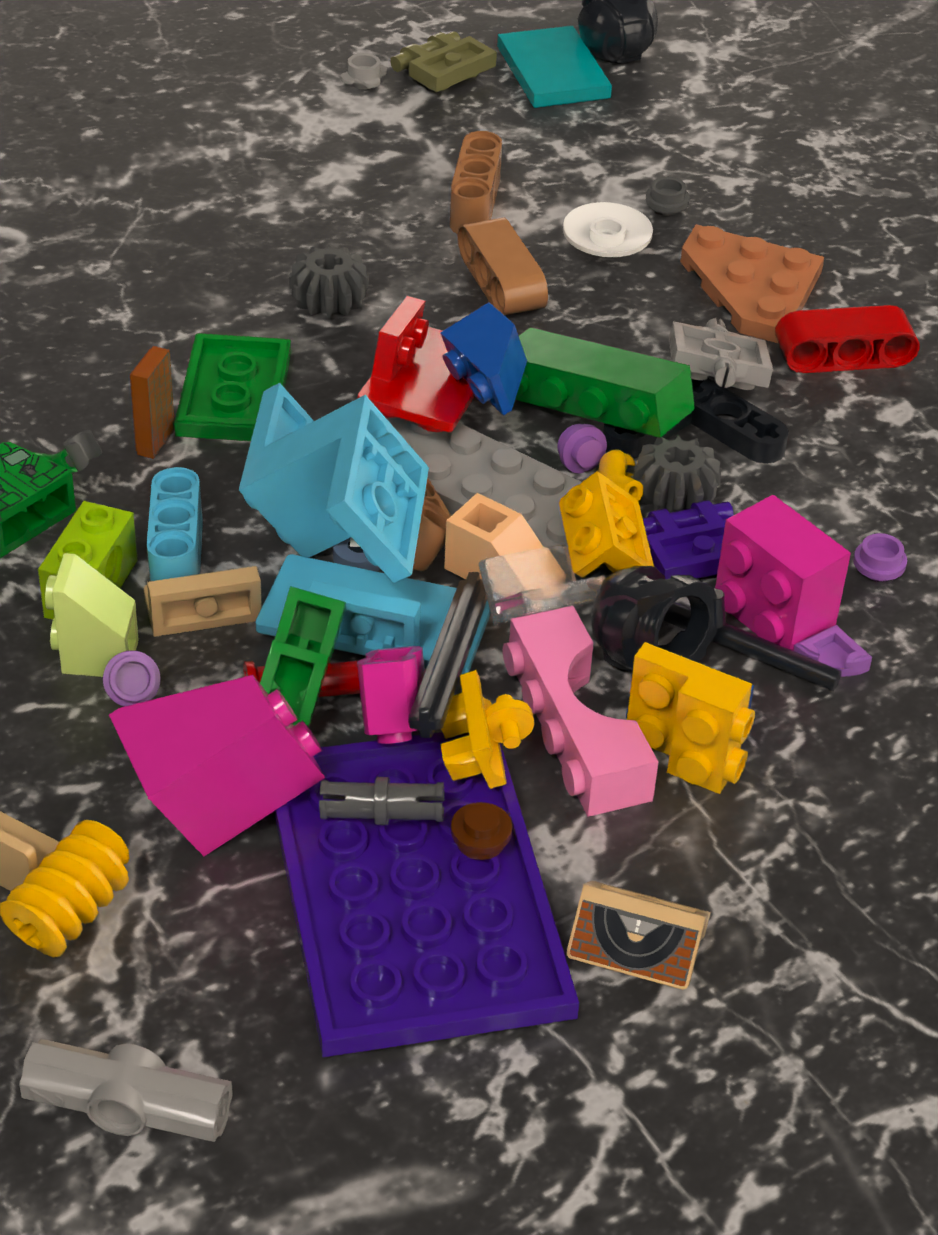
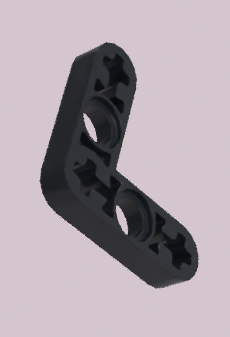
M707 378L706 380L692 379L695 409L662 436L668 439L689 424H692L746 458L757 463L768 464L775 463L785 456L789 430L777 418ZM716 415H730L738 419H722ZM604 423L603 433L607 442L606 453L617 449L631 455L635 459L641 453L643 445H654L657 437Z

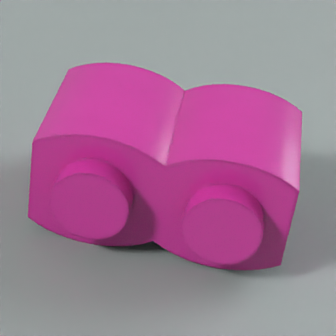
M408 646L370 651L365 654L366 658L357 662L364 733L366 735H377V743L381 744L412 740V732L417 731V729L409 727L408 717L425 674L423 648L421 646Z

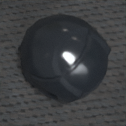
M582 0L583 8L577 18L581 39L594 56L610 63L640 60L642 53L652 44L657 33L658 16L653 0Z
M633 566L618 570L606 577L602 582L600 592L595 599L591 612L593 636L603 651L604 660L615 667L632 673L634 657L644 642L698 662L706 655V648L715 637L717 629L723 627L726 623L725 595L722 590L714 589L691 575H674L669 579H665V576L654 566ZM687 597L690 603L691 616L686 630L677 633L670 643L658 645L659 630L669 607L679 598Z

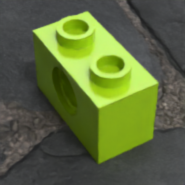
M87 501L82 502L38 568L44 618L53 620L55 617L54 610L46 608L45 591L48 577L50 575L57 576L64 553L76 554L117 587L121 588L138 561L134 512Z

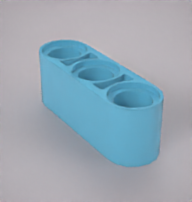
M167 468L159 471L153 477L151 483L147 532L150 581L200 574L203 518L199 477L193 470L187 468Z

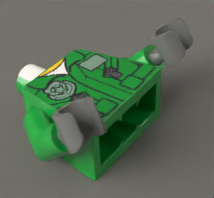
M83 430L69 437L63 443L65 449L55 455L31 452L12 442L0 444V558L76 512L72 475L85 469L90 459L103 454L91 430Z

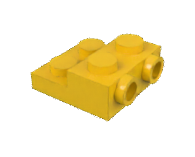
M644 642L634 657L627 720L637 721L651 748L669 755L667 773L720 794L727 781L735 784L739 780L747 761L748 752L741 749V744L744 743L749 735L755 718V711L748 708L752 683Z

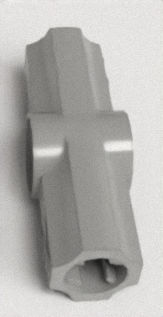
M40 1039L38 1043L32 1042L24 1059L23 1073L19 1084L22 1098L85 1112L98 1127L116 1135H137L146 1126L215 1142L217 1137L221 1138L233 1095L232 1081L166 1067L163 1060L157 1054L138 1045H116L107 1054L45 1039Z

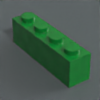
M531 327L519 335L527 363L515 400L659 438L695 409L690 365Z

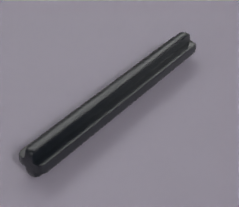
M469 572L466 580L459 581L408 717L409 727L419 730L423 738L433 737L435 730L442 729L460 675L462 674L488 600L491 584L487 580L480 579L479 572Z

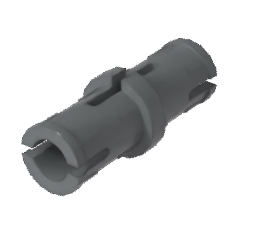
M376 777L375 783L321 781L320 795H323V799L344 800H319L321 819H374L376 825H389V819L436 820V822H443L444 782H437V784L390 783L389 777ZM420 801H438V802H436V803H431V802H420Z

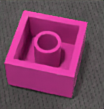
M771 495L726 519L715 589H720L724 592L725 611L732 614L758 637L793 651L795 644L836 625L851 552L775 495Z

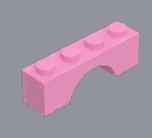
M574 606L512 618L510 622L509 643H504L503 645L504 664L510 676H517L522 686L523 701L530 706L533 714L537 715L541 723L542 738L547 752L550 755L556 754L562 765L563 781L569 795H577L587 817L652 802L658 760L637 721L615 719L596 713L582 704L574 695L578 689L589 683L593 641Z

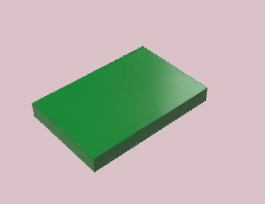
M196 334L175 417V437L251 441L263 392L278 383L285 388L291 357V340Z

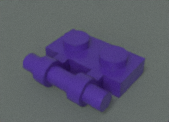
M709 500L692 503L690 509L671 513L667 509L650 511L648 516L643 518L654 567L665 576V579H669L674 575H691L695 578H701L718 573L726 519L734 515L730 502L712 504Z

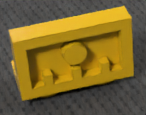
M596 471L582 483L571 488L560 499L559 506L571 565L575 574L583 578L603 563L613 573L633 566H654L639 501L600 472Z

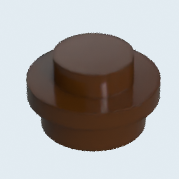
M485 802L471 803L461 807L454 814L451 821V836L458 849L465 856L476 860H487L499 855L509 843L512 836V821L502 808L494 804Z

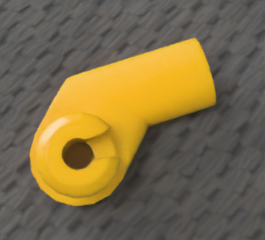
M617 449L604 454L600 459L598 472L639 501L643 495V485L641 482L631 478L632 473L626 472L628 465L635 466L633 457Z

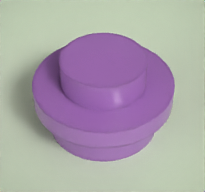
M575 424L568 427L561 434L557 448L560 460L567 469L574 473H584L594 469L599 464L600 459L606 452L607 442L604 433L594 425Z
M877 533L867 536L856 548L853 562L856 569L869 579L888 581L900 577L905 572L907 556L904 552L903 544L897 538L888 534Z
M132 650L124 651L115 655L107 663L103 672V686L112 701L125 707L152 700L160 686V672L154 660L145 653Z

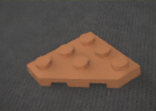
M696 224L682 247L680 262L688 272L695 271L702 279L701 288L716 306H725L731 313V324L739 333L778 343L775 336L777 322L786 314L803 309L822 272L824 257L811 254L802 248H787L768 243L758 237H744L725 232L715 226Z

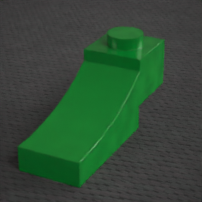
M290 586L260 684L268 694L276 689L281 692L297 717V720L292 723L293 725L303 720L309 728L346 609V602Z

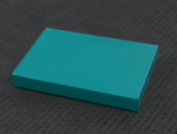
M574 26L498 34L497 47L534 108L611 98L612 85Z

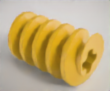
M84 820L78 822L71 834L64 837L58 843L55 851L47 854L39 867L27 874L23 884L14 887L7 900L0 903V916L4 924L27 945L36 948L45 955L60 957L67 948L65 939L69 941L77 939L83 930L81 923H92L98 915L97 906H108L114 897L113 890H123L127 886L129 876L124 865L128 863L130 856L122 837L111 828L97 821Z

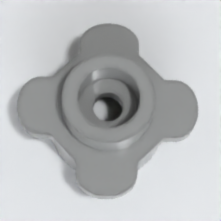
M354 54L349 57L348 71L341 74V80L346 84H352L358 89L375 88L380 85L381 76L387 74V68L381 65L380 59L373 54Z

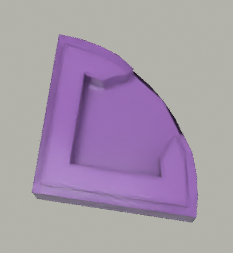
M837 625L795 644L793 650L841 670V677L868 672L872 657Z

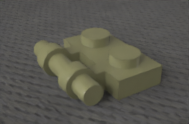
M456 31L447 34L439 32L430 36L424 44L417 45L414 43L403 47L400 50V54L391 57L390 62L394 71L400 72L407 69L409 70L410 77L425 85L428 89L438 92L446 90L450 86L468 78L476 77L479 73L495 67L497 52L471 36L460 39Z

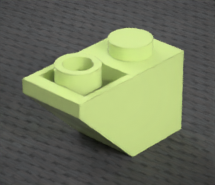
M64 553L57 576L50 575L48 577L45 591L46 608L54 610L55 614L50 633L51 649L59 650L62 674L103 677L107 663L115 655L124 651H136L139 638L136 603L132 597L79 556Z

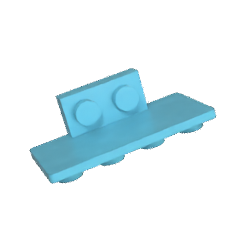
M290 554L286 557L255 621L256 631L276 636L289 588L292 586L346 602L345 613L334 649L365 655L377 649L421 646L423 648L424 667L427 668L457 588L410 578H404L393 583L385 573ZM489 595L462 674L470 671L493 609L494 597L492 595Z

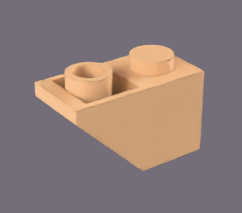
M476 493L446 520L444 569L464 579H467L469 572H479L480 579L490 582V592L532 613L562 585L563 575L521 513Z

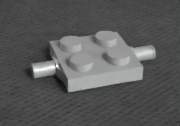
M716 318L710 319L706 327L673 321L669 336L671 360L690 365L691 379L706 380L708 376L715 377V381L720 387H722L724 381L725 388L733 386L744 390H752L755 388V385L769 387L773 367L765 340L730 332L726 329L725 323L721 319H719L718 324Z

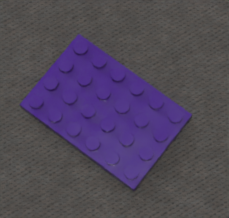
M443 732L434 733L431 738L414 735L412 740L400 743L381 744L375 740L321 747L322 751L314 756L325 776L323 780H329V782L375 783L376 777H389L390 783L437 784V782H444L443 822H436V820L389 819V825H376L374 819H321L319 800L344 801L343 799H323V795H320L321 781L274 811L322 1058L578 1019L579 1000L501 743L500 747L507 784L492 789L489 788L482 773L453 781L444 764L441 744L467 736L469 732L447 739ZM420 801V802L436 803V802H438V801ZM476 802L494 804L502 808L511 818V839L496 857L487 860L469 858L458 849L457 844L454 842L451 836L452 818L456 811L467 804Z

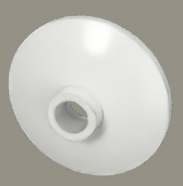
M596 202L579 206L569 212L563 222V233L571 245L585 253L602 257H622L635 254L647 247L652 239L653 227L650 220L643 213L632 207L611 202Z

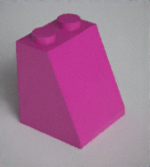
M253 675L121 707L109 714L148 799L203 857L325 778L314 758L322 749L313 733L303 720L293 725L292 723L297 720V717L281 692L276 689L268 694Z

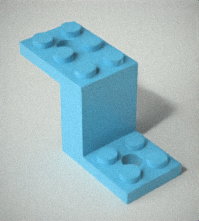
M280 383L265 390L239 486V491L242 493L247 504L251 508L258 510L276 529L281 540L290 544L300 556L310 558L352 537L363 549L368 561L372 565L378 566L393 583L412 575L429 472L427 464L366 395L314 421Z

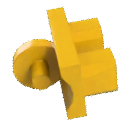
M476 670L461 674L462 693L454 695L441 730L446 739L469 732V735L441 744L444 764L453 781L482 773L490 789L505 785L507 782L500 743H503L509 749L520 745L521 740L532 732L535 725L532 709L527 703L515 700L508 694L500 695L496 699V703L492 704L490 700L482 695L480 677Z

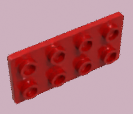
M406 296L379 331L372 374L358 393L357 399L366 395L385 418L398 417L415 422L419 427L430 432H452L475 395L464 378L460 380L455 379L446 367L443 354L447 353L440 334L442 330L428 327L429 321L422 319L426 301Z

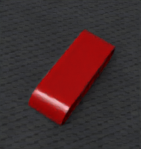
M892 305L798 310L783 316L775 327V336L790 369L798 373L896 368L910 363L920 350V342L905 312L898 306Z

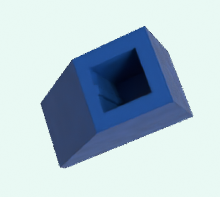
M488 302L440 332L447 353L443 354V360L455 379L460 380L464 378L468 382L473 394L482 404L487 401L490 402L504 416L512 411L527 359L515 324Z

